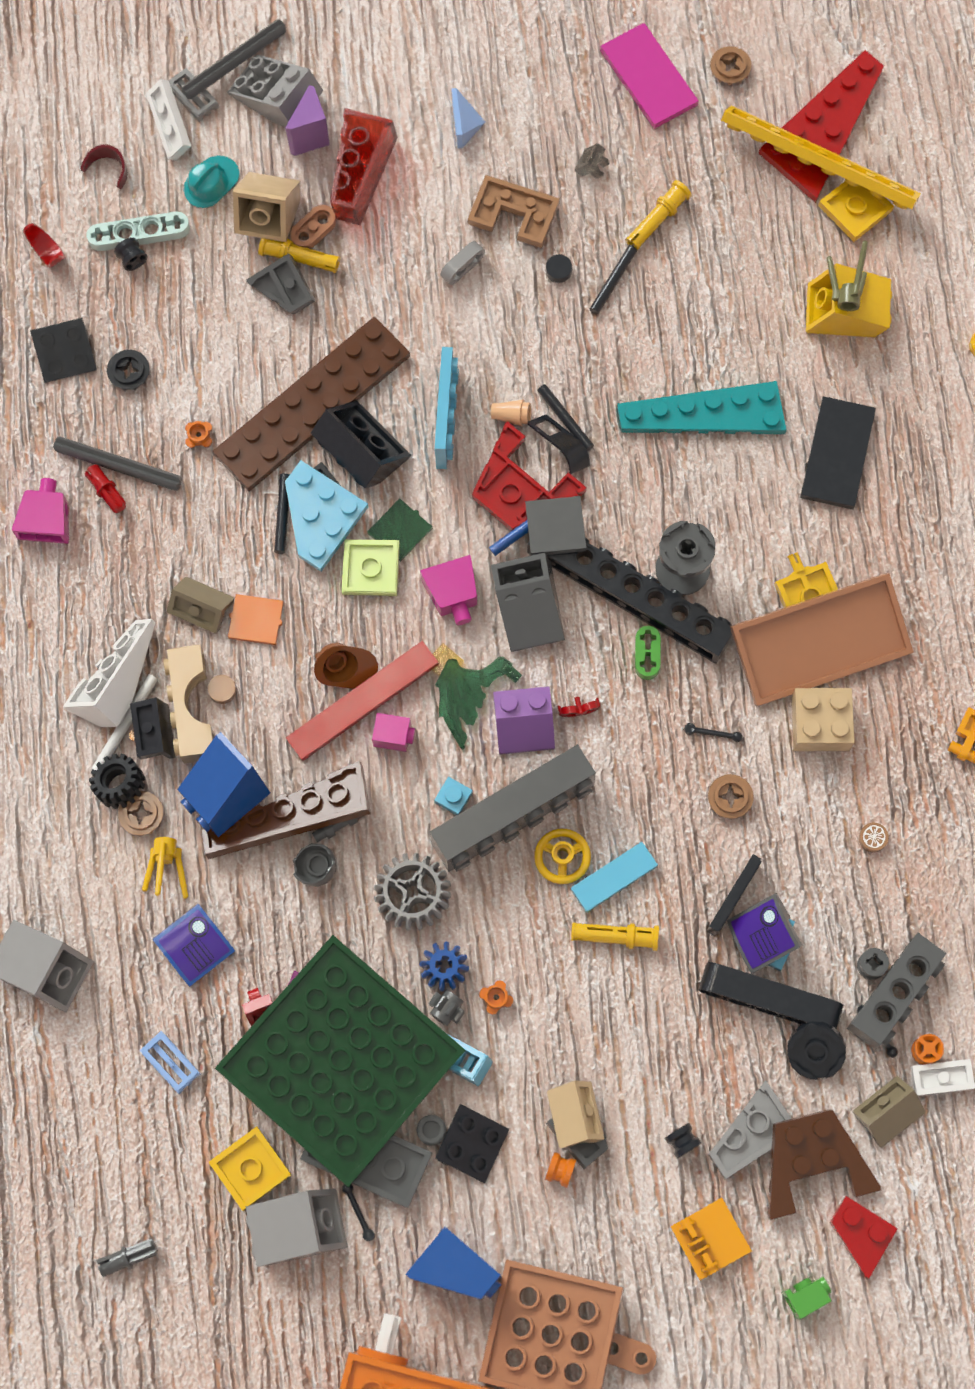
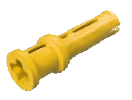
M674 180L671 184V189L664 196H660L657 199V206L626 237L625 241L628 245L634 244L638 251L641 245L667 217L674 216L677 213V208L684 200L691 198L690 190L682 182Z
M265 238L260 240L259 256L269 255L280 259L289 253L295 262L333 273H336L339 268V256L295 245L290 239H287L286 242Z
M572 922L571 941L624 944L629 949L647 947L657 951L659 925L648 928L636 927L635 924L630 923V925L627 924V927Z

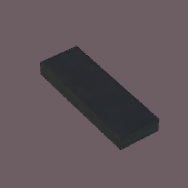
M754 854L751 856L709 925L707 932L713 936H718L761 865V858Z

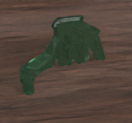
M498 657L482 670L465 669L459 666L456 659H448L435 684L439 688V718H444L445 723L462 750L465 749L464 744L467 734L462 730L459 718L461 717L466 725H474L478 717L475 707L482 708L483 700L486 698V694L482 691L481 686L484 688L489 687L496 678L504 674L514 683L522 676L512 666L513 663L504 657Z

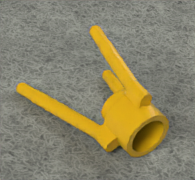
M170 837L154 839V848L150 849V859L142 887L143 892L148 890L156 862L158 866L155 895L159 896L161 894L164 864H172L173 859H175L182 895L184 899L188 898L181 859L182 849L176 848V839Z

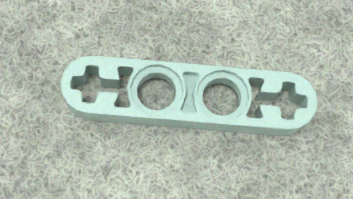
M169 212L95 224L88 229L86 237L93 250L106 251L115 249L124 240L118 236L119 232L124 228L131 229L133 232L130 237L136 238L140 245L184 238L190 231V224L184 213ZM180 221V229H175V222ZM162 223H166V232H164ZM150 224H155L159 227L158 231L152 235L146 234L144 230ZM110 231H113L115 240H111ZM97 234H102V241L97 242Z

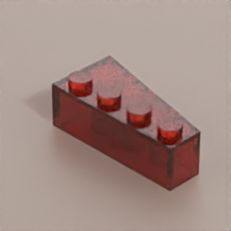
M344 108L343 127H341L340 150L337 154L338 163L334 174L330 203L336 219L361 225L398 136L393 120Z

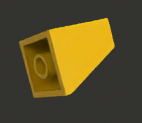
M838 263L834 264L839 290L845 283H854L857 269ZM828 269L808 283L807 333L875 338L890 328L892 320L890 315V301L892 299L890 278L867 272L860 299V307L855 311L841 310L838 308V301L832 300L833 290Z

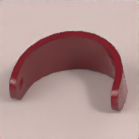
M101 144L92 148L85 156L80 170L86 172L93 162L101 158L114 159L122 165V172L117 182V188L122 189L126 183L128 171L121 152L108 144Z

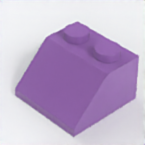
M550 686L493 692L499 755L555 749Z

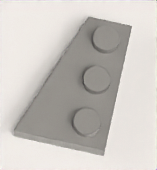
M766 1080L708 1154L724 1180L772 1149L773 1123L792 1119Z

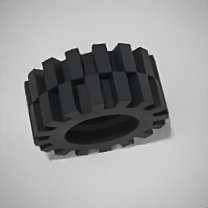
M117 753L112 754L111 760L108 756L104 757L105 763L101 764L98 762L96 764L98 770L92 769L91 771L93 776L89 778L91 790L102 804L108 808L112 806L113 809H118L119 804L122 808L127 807V801L133 804L136 802L133 797L135 795L140 797L142 793L139 789L145 788L143 782L145 781V776L142 770L131 757H127L125 754H121L120 757ZM126 774L125 780L119 786L109 788L111 781L116 776Z

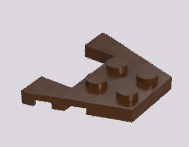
M832 1109L773 1123L768 1219L772 1220L796 1213L789 1182L844 1167L847 1170L853 1196L859 1197L881 1191V1186Z

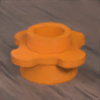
M195 421L186 425L185 429L188 438L185 440V443L189 448H194L195 446L207 448L211 446L210 431L212 430V425L209 422ZM201 433V436L197 437L196 434Z
M501 980L496 981L494 985L488 988H482L479 993L480 998L485 1000L487 1004V1012L492 1015L496 1014L499 1009L510 1007L513 1004V998L508 995L505 989L506 984ZM494 995H498L499 999L494 1000Z

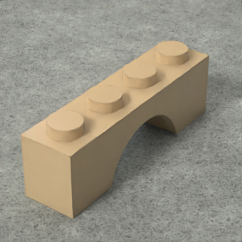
M201 645L167 649L168 659L163 660L166 676L170 675L171 685L167 686L168 700L174 704V712H170L172 729H177L178 739H173L174 752L176 756L180 755L184 764L197 762L215 737L211 725L196 720L190 715L188 709V702L192 691L199 683L207 679L204 652Z

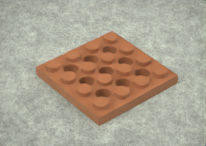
M506 1259L478 1381L507 1389H602L624 1288ZM527 1288H533L537 1293L536 1302L530 1306L524 1305L521 1300V1294ZM556 1295H562L566 1300V1308L560 1313L553 1312L550 1307V1301ZM585 1302H591L596 1309L595 1316L590 1320L582 1319L579 1314L580 1306ZM521 1318L527 1319L530 1323V1331L525 1336H518L514 1330L516 1321ZM550 1325L556 1326L560 1334L559 1339L552 1344L547 1343L543 1337L545 1328ZM577 1333H585L589 1338V1345L583 1351H578L573 1346V1337ZM512 1349H519L523 1354V1362L518 1367H512L507 1361L508 1353ZM542 1356H548L553 1363L552 1370L545 1375L539 1373L536 1367L538 1359ZM573 1363L578 1364L582 1369V1376L576 1382H571L566 1377V1369Z

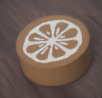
M869 823L859 833L860 845L864 850L872 853L881 851L889 840L886 828L879 823Z

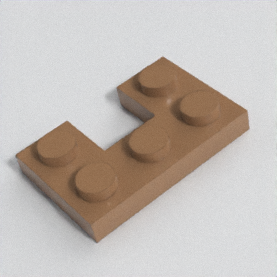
M485 175L467 219L468 225L493 232L499 214L503 210L524 217L517 235L518 241L542 248L560 204V198Z

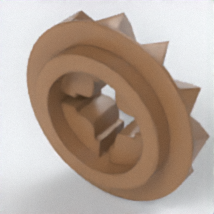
M734 46L720 48L713 54L710 61L712 76H715L719 83L723 81L728 83L729 86L737 82L741 84L745 78H748L752 66L749 55L744 50ZM736 60L735 68L726 72V65H730Z
M727 774L720 776L709 788L708 800L710 807L719 817L729 818L730 820L743 817L753 804L754 796L750 784L738 775ZM729 786H731L733 795L743 797L735 799L732 808H730L728 800L719 798L727 795Z
M141 791L142 795L140 797L135 795L133 798L136 802L133 804L127 801V807L122 808L120 805L118 809V819L121 826L128 833L139 837L152 834L157 827H160L164 816L160 800L154 794L147 791ZM143 803L144 810L152 815L144 816L140 824L138 817L130 813L139 812Z

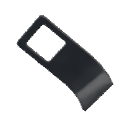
M543 415L528 422L532 429L562 452L569 465V474L590 466L586 447L550 416ZM548 421L559 429L560 432L549 436L537 427L536 424Z

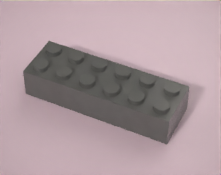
M577 744L429 831L431 844L448 872L453 869L458 872L470 865V859L480 855V857H484L494 851V845L503 840L507 843L515 839L520 834L518 831L524 827L529 826V828L537 826L544 820L543 816L550 812L556 814L564 810L568 806L567 802L577 797L580 800L593 791L591 788L594 787L596 772Z

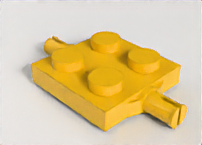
M798 552L787 556L793 572L788 577L774 583L784 608L838 589L827 562L816 566L804 567Z

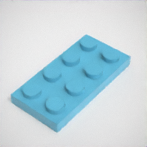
M442 347L434 447L436 469H447L448 460H453L454 415L457 407L456 385H458L459 380L458 358L453 357V347Z

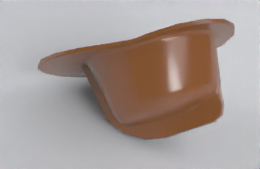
M330 643L324 646L320 652H316L314 674L316 679L324 685L355 689L378 672L376 657L370 651L362 648L346 646L341 643Z

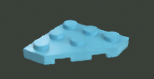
M300 460L285 481L299 558L322 572L344 542V539H346L365 513L368 503Z

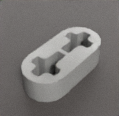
M476 241L470 242L443 267L440 273L441 277L450 285L455 284L479 263L485 254V249Z

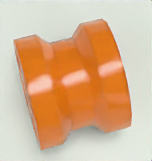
M933 1034L920 1036L911 1046L912 1057L920 1065L935 1063L941 1059L944 1053L943 1042Z
M554 1152L545 1180L549 1182L553 1180L558 1181L561 1186L567 1188L576 1159H565L561 1157L560 1153Z

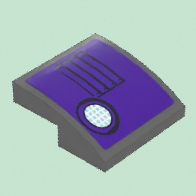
M777 892L727 920L734 941L751 974L803 946L789 922L791 917Z

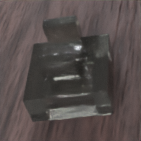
M599 143L586 148L574 171L581 176L590 173L595 178L602 177L604 172L598 168V164L605 167L610 163L603 156L606 149Z

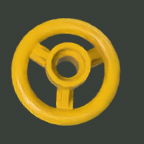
M560 828L549 831L541 837L534 851V861L539 873L548 881L556 884H570L579 880L587 872L591 862V851L587 841L579 833L570 829ZM557 837H568L577 843L572 846L568 842L560 841L552 845L549 841ZM543 850L551 854L553 861L558 864V875L553 874L546 868L543 862ZM560 851H565L568 857L560 859L557 854ZM582 851L580 867L574 873L567 875V864L572 862L574 855Z

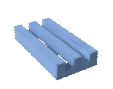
M162 1031L140 1050L144 1057L178 1094H181L185 1087L189 1086L195 1078L201 1075ZM162 1040L189 1069L191 1074L186 1076L157 1043ZM154 1048L183 1080L179 1085L148 1052L150 1049Z

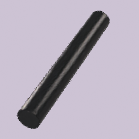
M628 245L589 310L593 314H599L635 256L637 249L634 246Z
M546 384L540 386L537 391L570 433L581 441L586 447L587 452L591 450L594 444Z
M286 473L280 474L274 546V553L284 554L286 547L289 502L285 481L290 475Z

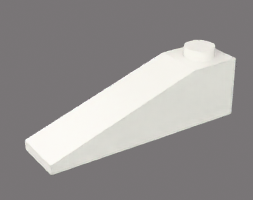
M153 619L135 620L113 645L115 651L112 655L98 661L95 665L98 670L88 681L84 678L80 681L63 708L99 727H117L125 720L126 712L133 701L156 622Z

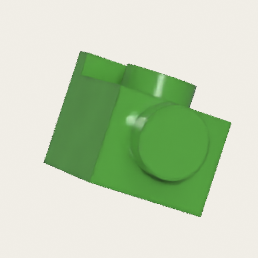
M823 1276L814 1281H811L809 1277L794 1285L796 1291L793 1293L790 1289L781 1292L796 1319H802L831 1302L829 1294L832 1293Z

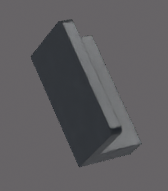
M157 697L130 703L137 758L142 760L159 755H164L169 759L175 758L169 705Z

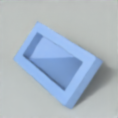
M454 88L451 89L457 148H463L483 126L485 121L459 90Z

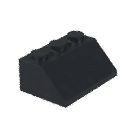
M357 400L326 409L311 431V434L318 440L319 445L325 448L336 459V462L344 467L354 477V480L365 489L383 482L411 456Z

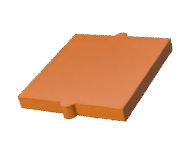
M236 594L233 611L229 614L231 622L228 639L276 645L279 626L283 624L281 615L284 602L282 600Z

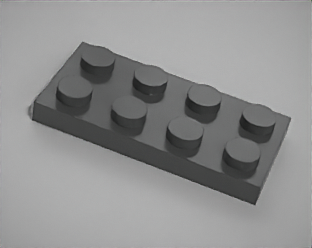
M393 1135L353 1181V1184L409 1208L433 1153ZM304 1149L300 1160L332 1174Z

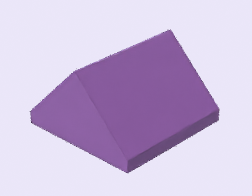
M311 85L308 86L285 127L290 154L294 156L330 145L326 118L315 88Z

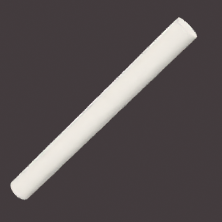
M148 674L132 703L146 700L158 679ZM131 707L126 712L125 720L112 733L91 770H98L96 764L98 762L101 764L105 763L104 757L108 756L111 759L112 754H114L132 724Z

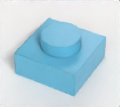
M448 776L434 799V803L458 815L464 809L473 794V790Z

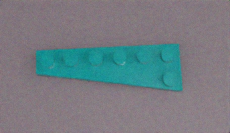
M777 381L617 404L621 433H682L683 431H698V434H708L709 432H725V434H735L736 432L785 434L787 430Z

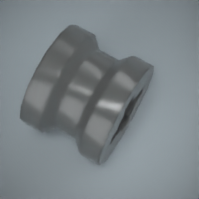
M878 948L866 950L858 958L857 969L860 975L868 980L880 978L889 967L887 954Z

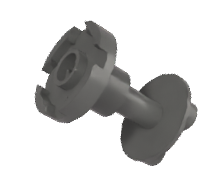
M688 521L676 522L664 531L659 543V557L655 564L656 577L663 587L668 590L675 589L683 595L693 594L704 587L709 578L710 565L715 556V539L712 533L704 525L699 523L696 525L688 523Z

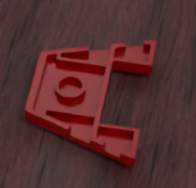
M507 421L493 448L490 459L474 488L472 498L512 531L527 520L525 501L581 496L586 492L587 487L568 472L551 491H547L509 459L526 441V436Z

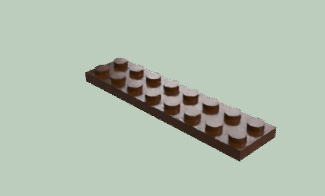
M374 316L213 450L214 456L250 492L314 438L311 431L326 409L361 399L411 357L410 352Z

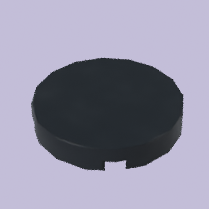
M811 1021L800 1025L792 1032L787 1045V1055L791 1067L799 1075L814 1080L824 1077L829 1078L842 1068L846 1059V1044L842 1034L834 1026L824 1022Z

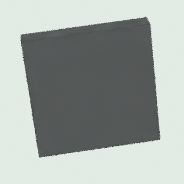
M580 496L525 501L531 556L541 553L552 555L586 551Z

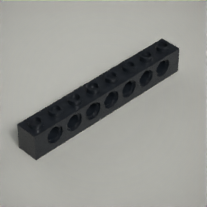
M586 537V551L547 555L553 569L717 664L733 638L730 628L732 624L727 619L714 617L708 613V610L703 605L690 603L684 599L683 594L679 591L666 589L660 585V581L651 575L644 576L637 572L634 565L627 561L620 562L607 549L603 547L598 549L591 545ZM528 542L527 553L531 555L530 543ZM585 556L590 558L592 562L582 565L577 560ZM605 570H610L615 576L611 579H606L601 573ZM628 584H634L639 590L630 593L624 587ZM658 598L663 604L654 607L649 604L648 600ZM682 612L685 614L686 619L678 621L673 618L672 614ZM698 626H706L710 633L701 635L697 632L696 628Z

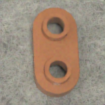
M327 205L314 207L291 229L290 236L293 244L309 249L317 245L336 225L334 210ZM320 220H327L325 224L319 223ZM302 237H308V238H309V239L306 240V241H301V240H300Z
M614 1333L613 1342L617 1344L618 1351L614 1355L610 1354L608 1364L636 1374H647L652 1371L656 1364V1354L653 1348L648 1344ZM640 1352L647 1356V1361L643 1365H639L636 1362V1355Z

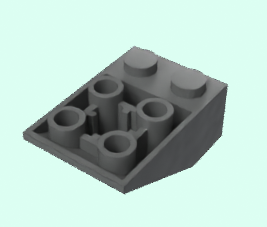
M541 553L491 565L495 591L510 651L515 652L564 641L565 636L553 570L547 555Z

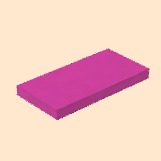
M645 23L600 46L601 53L653 129L698 106L699 100Z

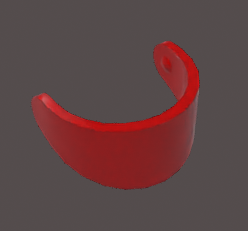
M30 223L23 229L26 239L49 268L65 259L62 249L41 227Z

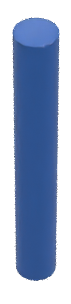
M527 520L489 547L494 556L528 533Z

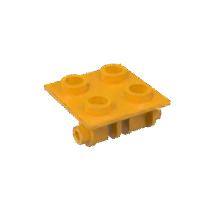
M723 1198L670 1226L699 1280L712 1275L721 1268L752 1252Z

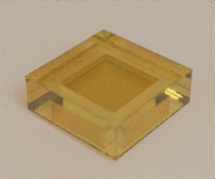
M442 643L433 653L439 665L431 671L446 683L462 666L464 660Z

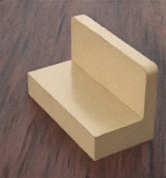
M572 1081L547 1091L560 1148H567L582 1142L595 1143L604 1140L591 1081Z

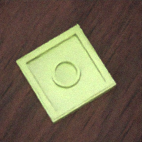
M344 539L342 594L398 596L399 540Z

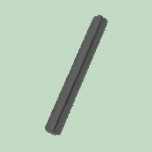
M280 19L275 20L181 87L184 96L187 99L194 98L286 33L285 24Z
M61 436L56 438L53 445L54 450L58 453L97 464L101 467L174 491L180 488L182 482L180 475Z

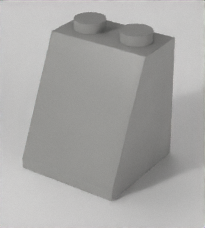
M13 920L0 943V980L66 1013L94 961L64 942Z
M336 1188L307 1190L246 1206V1223L251 1233L252 1255L256 1260L257 1267L279 1264L347 1248Z

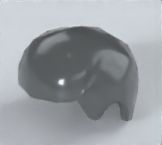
M315 843L301 848L293 859L295 872L293 875L306 886L319 887L327 884L336 872L337 865L333 851L323 844Z

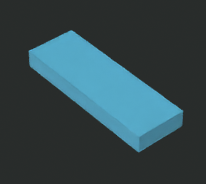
M640 842L571 887V891L585 912L588 913L658 867V864L643 842Z

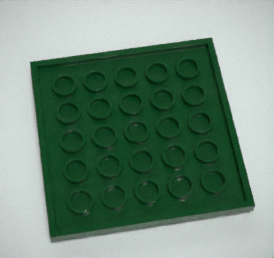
M332 935L214 1069L343 1184L349 1187L461 1057L465 1049L339 939Z

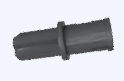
M148 1239L128 1248L122 1246L120 1251L103 1258H98L97 1264L99 1265L100 1274L104 1278L127 1267L130 1270L134 1264L156 1256L158 1251L156 1243L153 1239Z

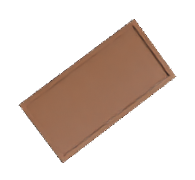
M884 573L730 626L755 706L792 695L795 688H813L914 653L890 573Z

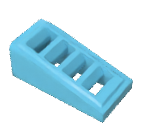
M449 1035L465 1049V1052L449 1070L479 1086L493 1061L488 1055ZM466 1054H469L470 1056L463 1068L459 1067Z

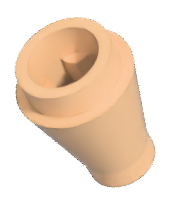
M524 399L492 403L491 419L508 421L518 426L528 424L531 420V403L525 402Z

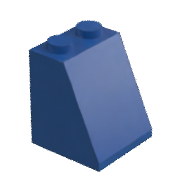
M221 732L214 737L177 789L184 798L180 802L190 814L196 812L199 815L196 820L206 832L211 829L218 837L271 793L254 767Z
M446 1227L441 1230L405 1274L412 1280L480 1300L485 1296L491 1299L501 1286V1283L498 1281L501 1275Z

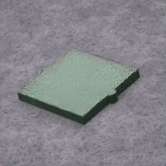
M399 498L367 531V534L374 540H399V561L401 562L433 529V526L419 515L418 510H413Z

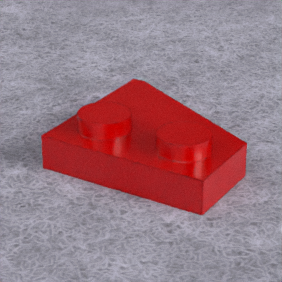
M844 1196L830 1220V1224L844 1242L847 1251L861 1269L862 1275L869 1279L898 1228L847 1196Z

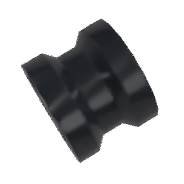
M134 237L124 239L114 249L117 258L122 259V265L127 271L138 269L148 258L145 251L139 248L140 244Z
M690 1123L664 1138L667 1144H672L675 1149L674 1155L677 1159L702 1144L700 1139L692 1134Z

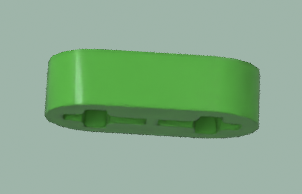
M643 626L637 631L635 638V672L641 679L651 680L658 675L660 670L661 637L659 631L653 626ZM645 634H650V638L655 639L651 641L650 650L645 649V641L640 640L644 638ZM645 656H650V664L655 666L651 668L650 672H645V668L640 667V665H644Z

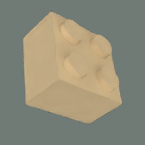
M795 688L791 697L793 751H850L854 744L852 688Z

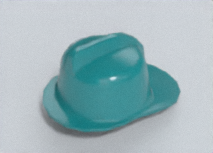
M219 155L209 157L202 163L197 164L191 169L184 183L183 191L185 198L191 205L197 208L214 206L238 182L240 174L238 165L232 159Z

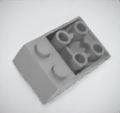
M257 54L243 73L234 81V84L227 93L275 124L286 127L308 86L311 85L315 88L318 97L323 92V89L310 69Z

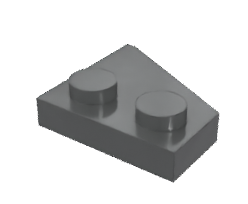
M289 253L246 279L249 285L259 290L293 315L315 302L294 258Z

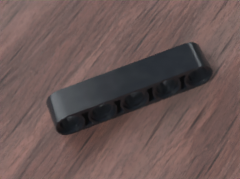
M706 962L698 989L706 995L801 1025L811 1021L824 1022L837 1029L844 1006L838 1001L713 962Z

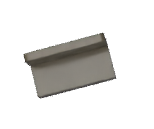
M185 577L172 589L166 612L216 634L221 628L225 611L233 604L234 597L189 577Z
M898 1075L852 1111L856 1119L870 1131L879 1147L885 1146L925 1114V1110L915 1090Z

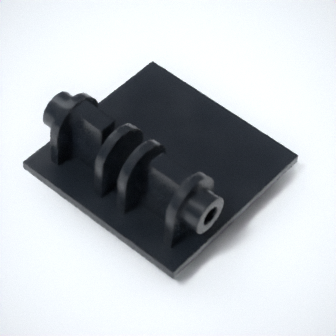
M83 317L30 330L44 383L97 370Z
M460 1104L435 1159L485 1183L509 1128Z

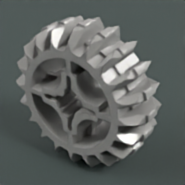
M407 853L403 854L404 862L399 863L396 857L392 858L395 867L391 868L385 864L383 869L387 876L384 874L377 875V879L383 884L374 885V890L382 893L374 897L375 902H384L378 907V911L384 913L389 910L385 916L387 922L397 917L395 920V927L397 928L401 926L403 921H406L405 925L408 931L412 928V922H416L418 930L423 929L421 922L423 920H426L427 924L432 926L433 920L430 916L434 915L436 918L441 919L442 913L438 910V907L447 910L449 906L442 899L451 898V892L444 891V889L451 887L450 881H441L447 876V872L442 870L436 873L440 863L436 861L429 866L430 856H425L423 862H419V853H414L413 861H409ZM406 871H417L409 880L395 879ZM425 874L434 881L437 889L436 896L430 895L429 891L423 889L422 885ZM417 884L419 894L410 897L408 900L406 889ZM390 887L396 889V892L403 896L400 909H397L389 899ZM417 903L431 904L421 912L408 913L413 905Z

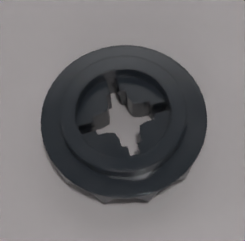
M123 350L116 353L107 365V376L114 387L121 388L124 391L127 389L137 390L138 386L146 383V379L150 375L147 358L136 350ZM131 363L133 370L136 372L130 373L126 379V375L122 370H127Z

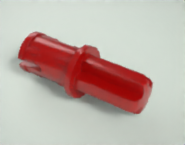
M99 465L90 466L84 475L96 489L97 496L102 497L114 513L123 511L126 508V501L116 490L115 482L107 478Z

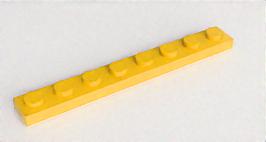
M732 105L724 111L721 121L727 123V127L737 132L742 130L751 134L750 137L753 140L761 143L766 141L774 145V149L781 153H791L798 156L797 159L804 164L812 165L813 163L821 167V170L828 175H839L845 178V182L854 187L862 186L869 189L871 195L878 198L886 197L901 209L909 208L912 210L918 202L921 193Z

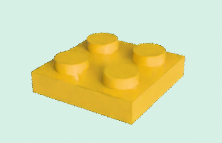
M845 181L821 199L818 205L853 242L894 209V205L886 197H875L869 193V189L862 186L854 187Z
M257 1126L209 1161V1164L242 1211L246 1210V1206L253 1205L292 1176Z

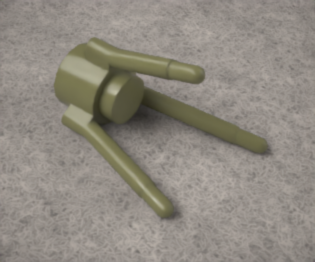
M866 240L862 243L854 283H845L840 290L832 257H827L833 290L832 300L838 301V308L841 310L855 311L860 307V299L867 272H863L868 246Z

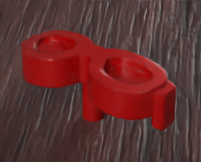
M575 697L576 706H565L562 708L558 706L559 716L562 717L587 715L600 708L599 698L581 705L580 697Z

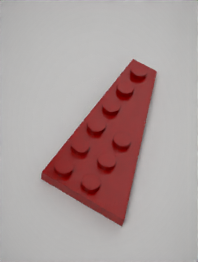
M864 50L781 129L840 155L883 71L884 65ZM768 142L759 148L758 154L811 200L815 203L817 202L830 175L824 173L821 167L813 163L808 165L800 162L796 155L791 153L784 154L775 150L774 145Z

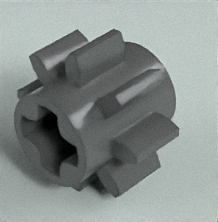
M445 990L443 995L436 992L429 1002V1006L433 1008L430 1015L445 1026H448L451 1020L457 1024L465 1013L460 1008L464 1001L449 990Z

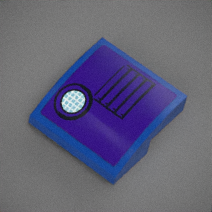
M196 904L152 939L189 987L235 952L234 948L199 904Z

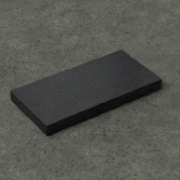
M823 396L800 498L854 510L876 411L875 407Z

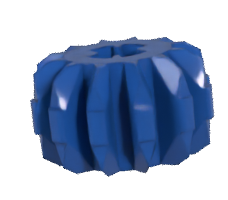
M447 941L444 942V950H440L438 944L434 943V954L427 950L424 951V956L430 961H420V967L428 969L421 973L422 978L432 977L428 983L430 988H433L437 982H440L439 990L441 992L445 990V983H449L450 988L455 990L456 984L454 979L461 983L465 981L464 976L459 972L465 973L469 971V966L461 964L467 960V955L457 956L460 952L458 945L452 951H449L450 945ZM443 960L448 961L449 966L453 965L452 968H447L446 973H442L440 967L436 969L437 965H442Z

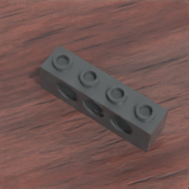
M917 933L846 1029L874 1050L881 1044L886 1047L896 1034L892 1030L898 1021L903 1024L913 1009L908 1006L913 999L916 998L919 1001L928 990L929 986L925 984L931 975L936 978L945 966L942 959L947 953L920 933ZM909 964L918 965L921 968L922 975L914 976L909 970ZM894 986L901 987L904 990L905 999H898L894 996L892 991ZM877 1009H883L888 1013V1022L878 1020L876 1017Z

